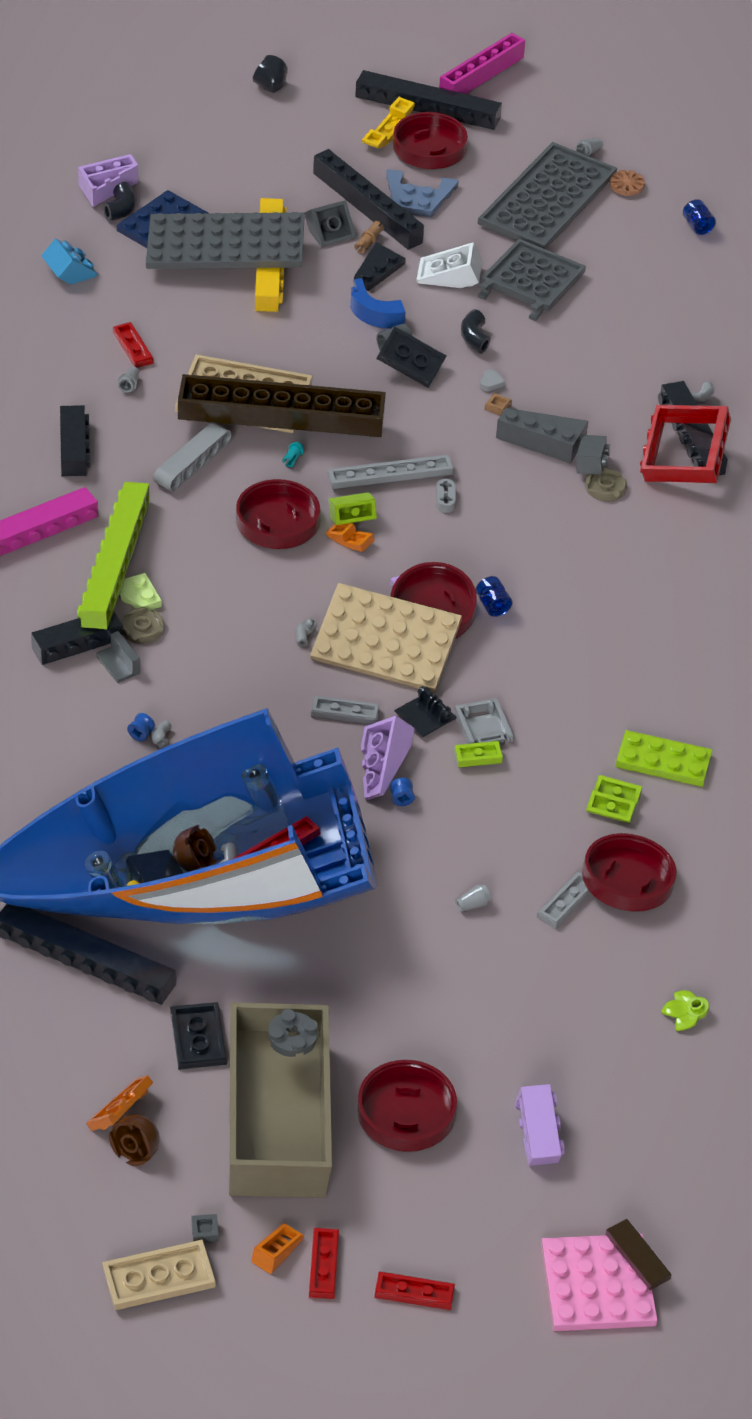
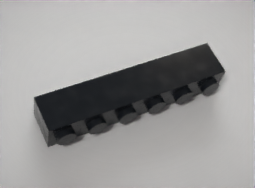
M684 381L661 385V391L658 394L660 405L698 406ZM672 423L673 430L677 431L682 445L684 444L687 455L692 459L694 467H706L713 438V432L709 425L702 423ZM723 454L719 476L726 473L728 459L725 454Z

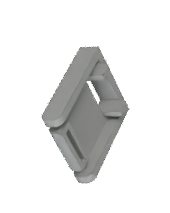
M497 698L455 706L454 714L457 717L467 744L499 741V744L505 742V738L507 742L513 741L512 731ZM483 711L488 712L487 715L469 718V714Z

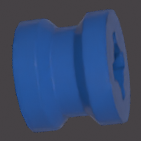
M139 713L135 716L134 721L128 725L127 731L135 740L144 741L149 733L155 729V722L149 715Z
M398 778L392 781L390 790L393 803L397 806L410 805L415 800L411 780L408 778Z

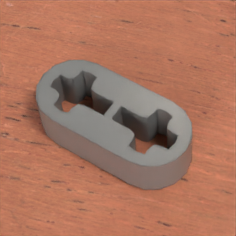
M441 479L437 482L436 507L442 513H450L455 509V483L450 479Z

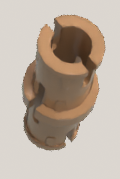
M373 222L371 227L362 233L361 239L354 245L355 250L361 246L358 253L363 254L370 245L375 243L376 237L384 229L383 225L377 229L380 222Z

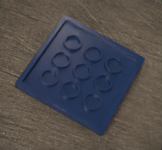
M167 190L117 224V231L147 248L151 214H207L208 212Z

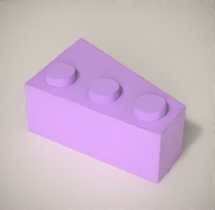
M131 154L78 167V185L92 207L113 197V190L117 184L127 182L132 187L138 183V164Z
M550 1084L521 1087L515 1100L516 1109L520 1108L522 1119H519L520 1128L523 1127L525 1138H523L529 1166L558 1163L562 1154H564V1143L562 1139L559 1140L558 1131L561 1128L560 1118L555 1116L554 1107L557 1106L556 1093L551 1092Z

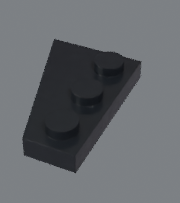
M376 242L356 272L354 279L362 278L365 289L369 291L404 266L406 258Z

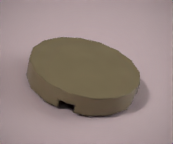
M603 468L601 475L588 474L585 488L588 494L595 499L614 501L625 494L627 481L620 472Z
M148 608L133 609L127 612L121 620L123 636L134 643H151L159 639L164 631L163 617L157 611H148Z

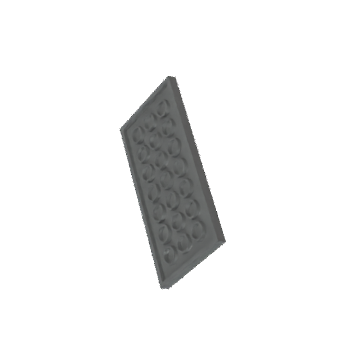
M552 142L478 218V224L512 239H521L546 249L607 185L612 175L617 172V167Z
M304 212L151 214L146 269L302 267Z

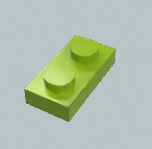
M499 741L460 744L454 747L458 768L500 764L503 761Z

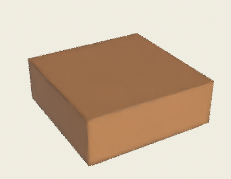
M494 393L485 404V410L501 415L505 408L511 407L512 400Z

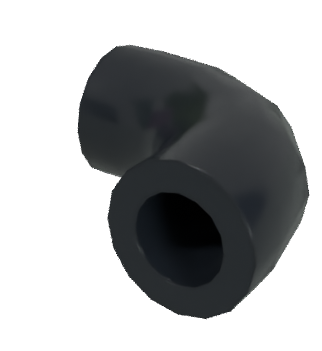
M473 309L461 322V336L470 348L482 354L488 348L491 338L480 330L485 325L484 315L479 310Z

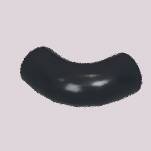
M121 182L117 184L113 190L117 200L104 203L103 211L107 221L124 218L134 210L137 199L129 183Z

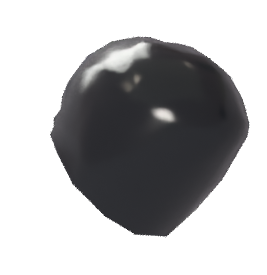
M267 55L255 70L253 82L263 89L275 93L285 84L288 67L281 58Z

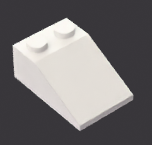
M474 242L425 256L420 259L416 281L419 284L455 288L471 287L479 283L483 260Z

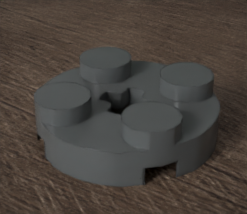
M285 1009L269 1024L268 1039L271 1042V1047L283 1056L296 1057V1054L300 1053L305 1055L311 1052L317 1043V1022L303 1013ZM291 1031L296 1032L298 1034V1036L293 1035L292 1037L288 1035Z

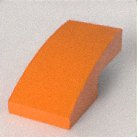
M353 523L334 524L326 532V535L335 542L360 552L365 551L375 541L372 533L356 531Z

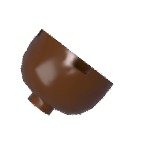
M195 825L178 834L173 845V857L183 870L191 872L216 864L217 858L213 859V852L217 851L216 845L208 830L205 828L200 829L199 825Z
M131 1114L118 1120L112 1126V1131L109 1132L110 1146L118 1157L124 1156L129 1159V1161L125 1162L129 1165H144L158 1150L160 1143L159 1131L156 1125L144 1115Z

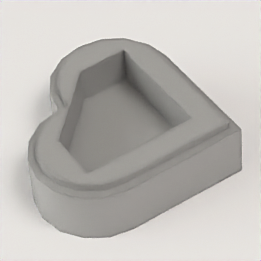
M491 369L484 371L483 377L480 380V388L483 391L489 392L505 387V381L498 372Z

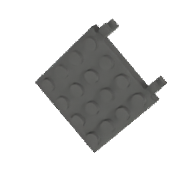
M518 239L481 277L479 288L482 290L478 297L485 300L489 296L491 289L502 292L530 304V310L533 311L529 315V319L536 321L542 310L548 312L585 273L586 266Z

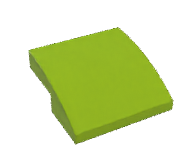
M599 775L595 788L592 790L586 812L630 824L642 792V786Z

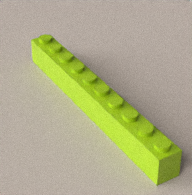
M124 482L122 490L118 491V502L114 503L113 514H110L109 527L105 528V539L101 540L100 553L97 552L96 565L92 566L91 579L88 578L87 591L83 592L82 605L78 606L77 616L81 618V627L108 629L150 503L149 483Z

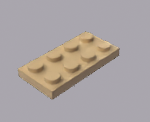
M203 1240L102 1262V1269L114 1310L211 1289L216 1286Z

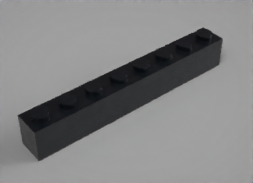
M366 70L361 72L356 81L355 97L392 105L398 97L415 103L412 111L441 113L453 117L459 122L495 130L501 118V102Z
M330 149L314 155L313 174L371 221L380 222L378 226L383 225V230L407 250L423 243L424 224Z
M6 904L0 911L1 938L11 940L24 948L39 952L45 957L58 960L66 966H72L87 975H93L106 983L114 984L127 992L142 996L148 1001L162 1005L176 986V970L30 908Z

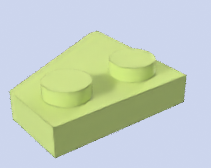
M146 573L124 579L119 593L122 601L133 605L135 609L148 608V611L162 607V600Z

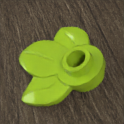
M681 990L674 992L675 1000L667 1002L661 1010L662 1014L676 1018V1031H683L694 1027L699 1019H703L707 1015L709 1003L704 997L695 996L690 991Z

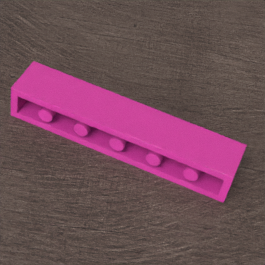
M514 33L508 34L440 76L439 88L467 94L523 59L525 39Z
M83 487L0 520V556L97 518L98 501L86 487Z

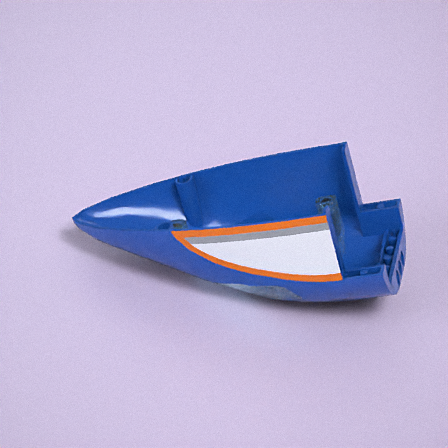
M268 708L188 737L116 770L47 810L0 845V902L55 913L169 924H228L263 921L294 915L327 906L377 888L376 872L364 820L339 748L337 747L294 762ZM307 816L320 828L321 835L302 845L292 824ZM195 825H199L200 829L205 828L213 837L217 850L213 852V859L217 858L215 865L191 872L181 868L183 874L127 886L128 882L132 880L137 881L126 863L128 856L168 849L173 856V845L178 834ZM288 827L290 841L219 863L224 859V851H221L223 844L228 842L235 844L238 855Z

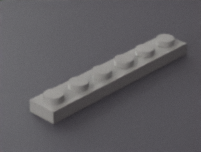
M449 455L328 469V478L332 489L453 474V466Z

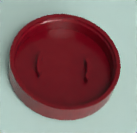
M436 112L415 113L404 117L396 124L393 133V149L402 161L411 166L423 169H442L455 165L463 159L467 151L468 134L463 124L448 115Z
M283 479L265 480L249 486L239 496L236 504V524L240 533L247 540L258 546L270 549L293 548L306 543L316 534L320 524V503L310 489L297 482Z
M426 562L415 565L398 577L391 590L390 597L461 615L462 621L455 639L463 635L470 628L476 616L477 595L471 579L462 570L450 564Z
M628 833L610 834L593 842L586 852L582 868L584 884L594 897L608 906L631 912L648 911L664 904L673 891L677 874L673 858L661 845L648 838Z
M416 1060L391 1061L372 1070L363 1080L358 1093V1119L365 1133L378 1144L396 1151H420L435 1146L449 1134L455 1122L457 1096L454 1086L448 1077L434 1066Z

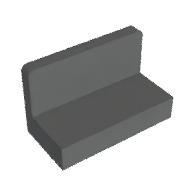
M119 631L112 633L111 647L97 652L96 657L113 679L119 683L140 674V658Z

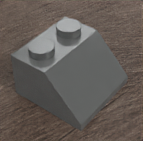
M346 200L304 212L309 231L320 247L356 238Z

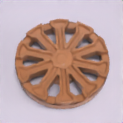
M619 170L610 178L611 189L620 195L633 196L644 190L645 180L641 174H637L635 171Z

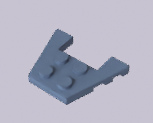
M390 169L386 171L391 199L412 215L432 217L442 206L443 201L451 196V192L458 188L459 180L442 178L439 189L429 186H414L409 183L401 184L403 171Z

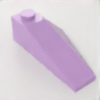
M397 716L370 724L364 728L361 751L365 757L362 761V767L365 768L366 772L363 777L364 799L366 800L384 795L411 748L415 728Z

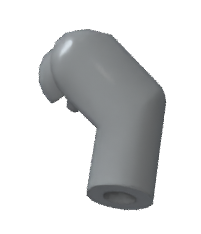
M705 382L699 392H691L696 402H705L714 394L713 384Z
M308 618L307 621L297 626L296 638L298 646L304 647L308 644L307 636L312 634L317 627L315 619Z
M167 720L160 723L151 733L153 743L157 744L160 749L169 743L168 739L165 738V734L172 726Z
M228 842L222 845L221 851H224V859L219 863L238 856L235 844Z

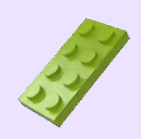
M625 730L615 767L703 787L713 749Z

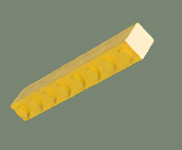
M260 198V213H287V207H283V199ZM257 268L255 311L278 312L279 304H283L284 280L280 279H284V268Z

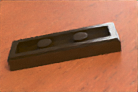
M628 1219L606 1229V1236L649 1290L671 1279L672 1274Z

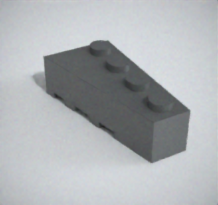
M505 408L497 421L496 438L571 463L577 455L582 435H587L588 421Z

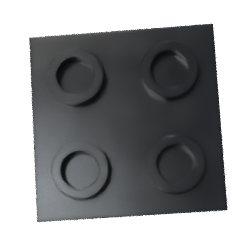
M424 686L418 689L417 698L394 710L406 723L414 727V730L422 738L457 719L451 712V708L445 706L443 701L438 699L437 695H433L430 689Z

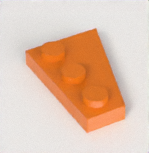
M148 1075L136 1078L87 1121V1126L93 1131L100 1128L105 1130L114 1125L137 1100L148 1093L147 1089L153 1084V1081Z

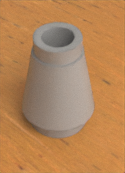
M600 138L581 139L576 145V151L590 156L603 147V142Z
M132 366L119 376L117 383L122 392L129 393L136 389L140 374L138 368Z
M477 884L455 899L460 912L487 906L488 902L492 901L491 894L485 884Z

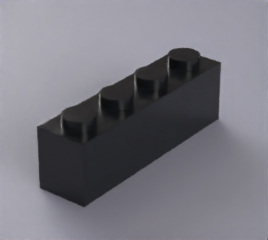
M85 405L60 406L61 477L86 476V468H90V455H86L90 454V441H85L90 440L89 427H85L89 426V414H85Z
M113 611L108 629L81 627V618H77L32 632V649L41 665L111 644L112 633L119 631L123 636V625L115 611Z

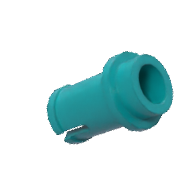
M294 442L289 445V450L282 459L283 463L287 461L285 466L293 467L297 459L304 454V446L300 442Z

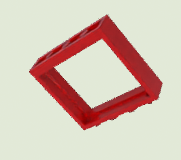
M656 405L655 413L651 415V429L647 431V445L643 447L644 458L643 461H640V473L643 474L644 480L648 482L717 483L731 423L728 406ZM665 423L716 424L706 467L655 466Z

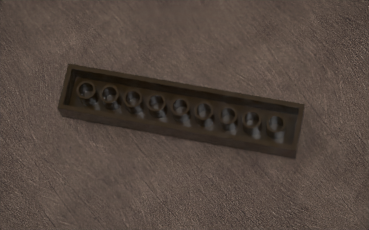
M182 374L178 396V419L382 437L386 392Z

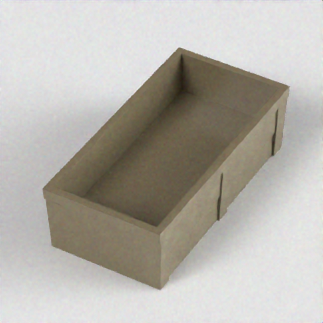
M230 1002L229 1196L325 1198L332 1170L329 1005ZM285 1009L303 1013L317 1022V1043L313 1050L305 1055L300 1053L296 1054V1057L283 1056L271 1047V1042L268 1039L270 1022ZM293 1031L289 1032L288 1035L290 1037H292L293 1035L298 1036V1034Z

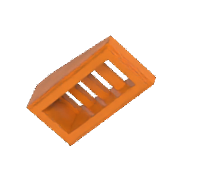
M283 1223L254 1247L252 1263L269 1274L273 1273L304 1239V1235Z

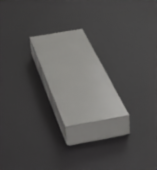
M314 695L311 717L370 725L378 720L380 704Z
M577 872L537 913L538 919L557 929L591 894L585 886L580 872Z

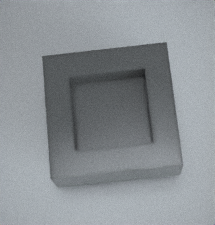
M217 1214L191 1216L193 1242L203 1240V1242L219 1241Z

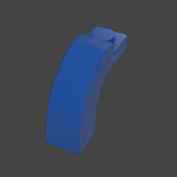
M362 278L354 279V287H351L350 308L358 319L371 326L388 329L403 323L405 324L406 312L401 300L380 301L374 299L367 293Z

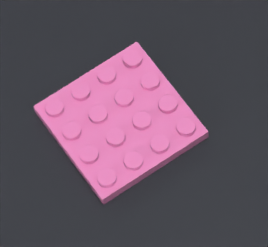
M606 1235L542 1238L541 1247L553 1331L651 1327L657 1325L652 1290L648 1289Z

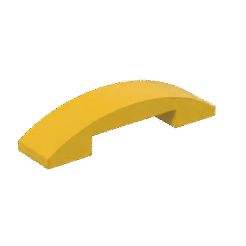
M398 97L389 107V114L375 130L370 129L362 139V143L375 148H382L393 139L396 124L411 114L415 103Z

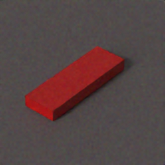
M131 322L113 327L115 337L134 367L138 368L154 364L151 353Z
M314 1228L309 1298L335 1299L339 1229Z
M379 1271L374 1298L451 1310L455 1284Z

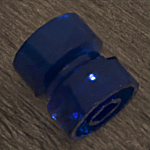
M692 200L683 209L682 215L696 234L704 235L714 228L716 219L702 200Z
M486 577L477 584L476 594L490 616L498 617L510 610L513 601L498 577Z

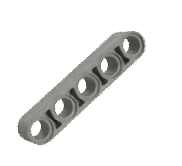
M211 422L157 469L154 475V482L170 491H175L228 444L231 438V431Z

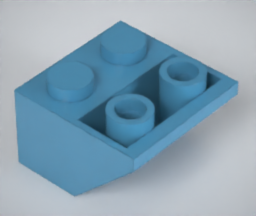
M55 238L41 255L56 276L71 285L98 275L93 268L95 265L85 258V252L78 247L76 249L73 248L66 240L62 242Z

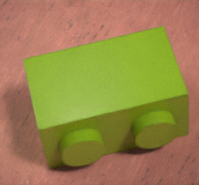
M369 492L328 498L330 519L336 525L377 519L375 498Z

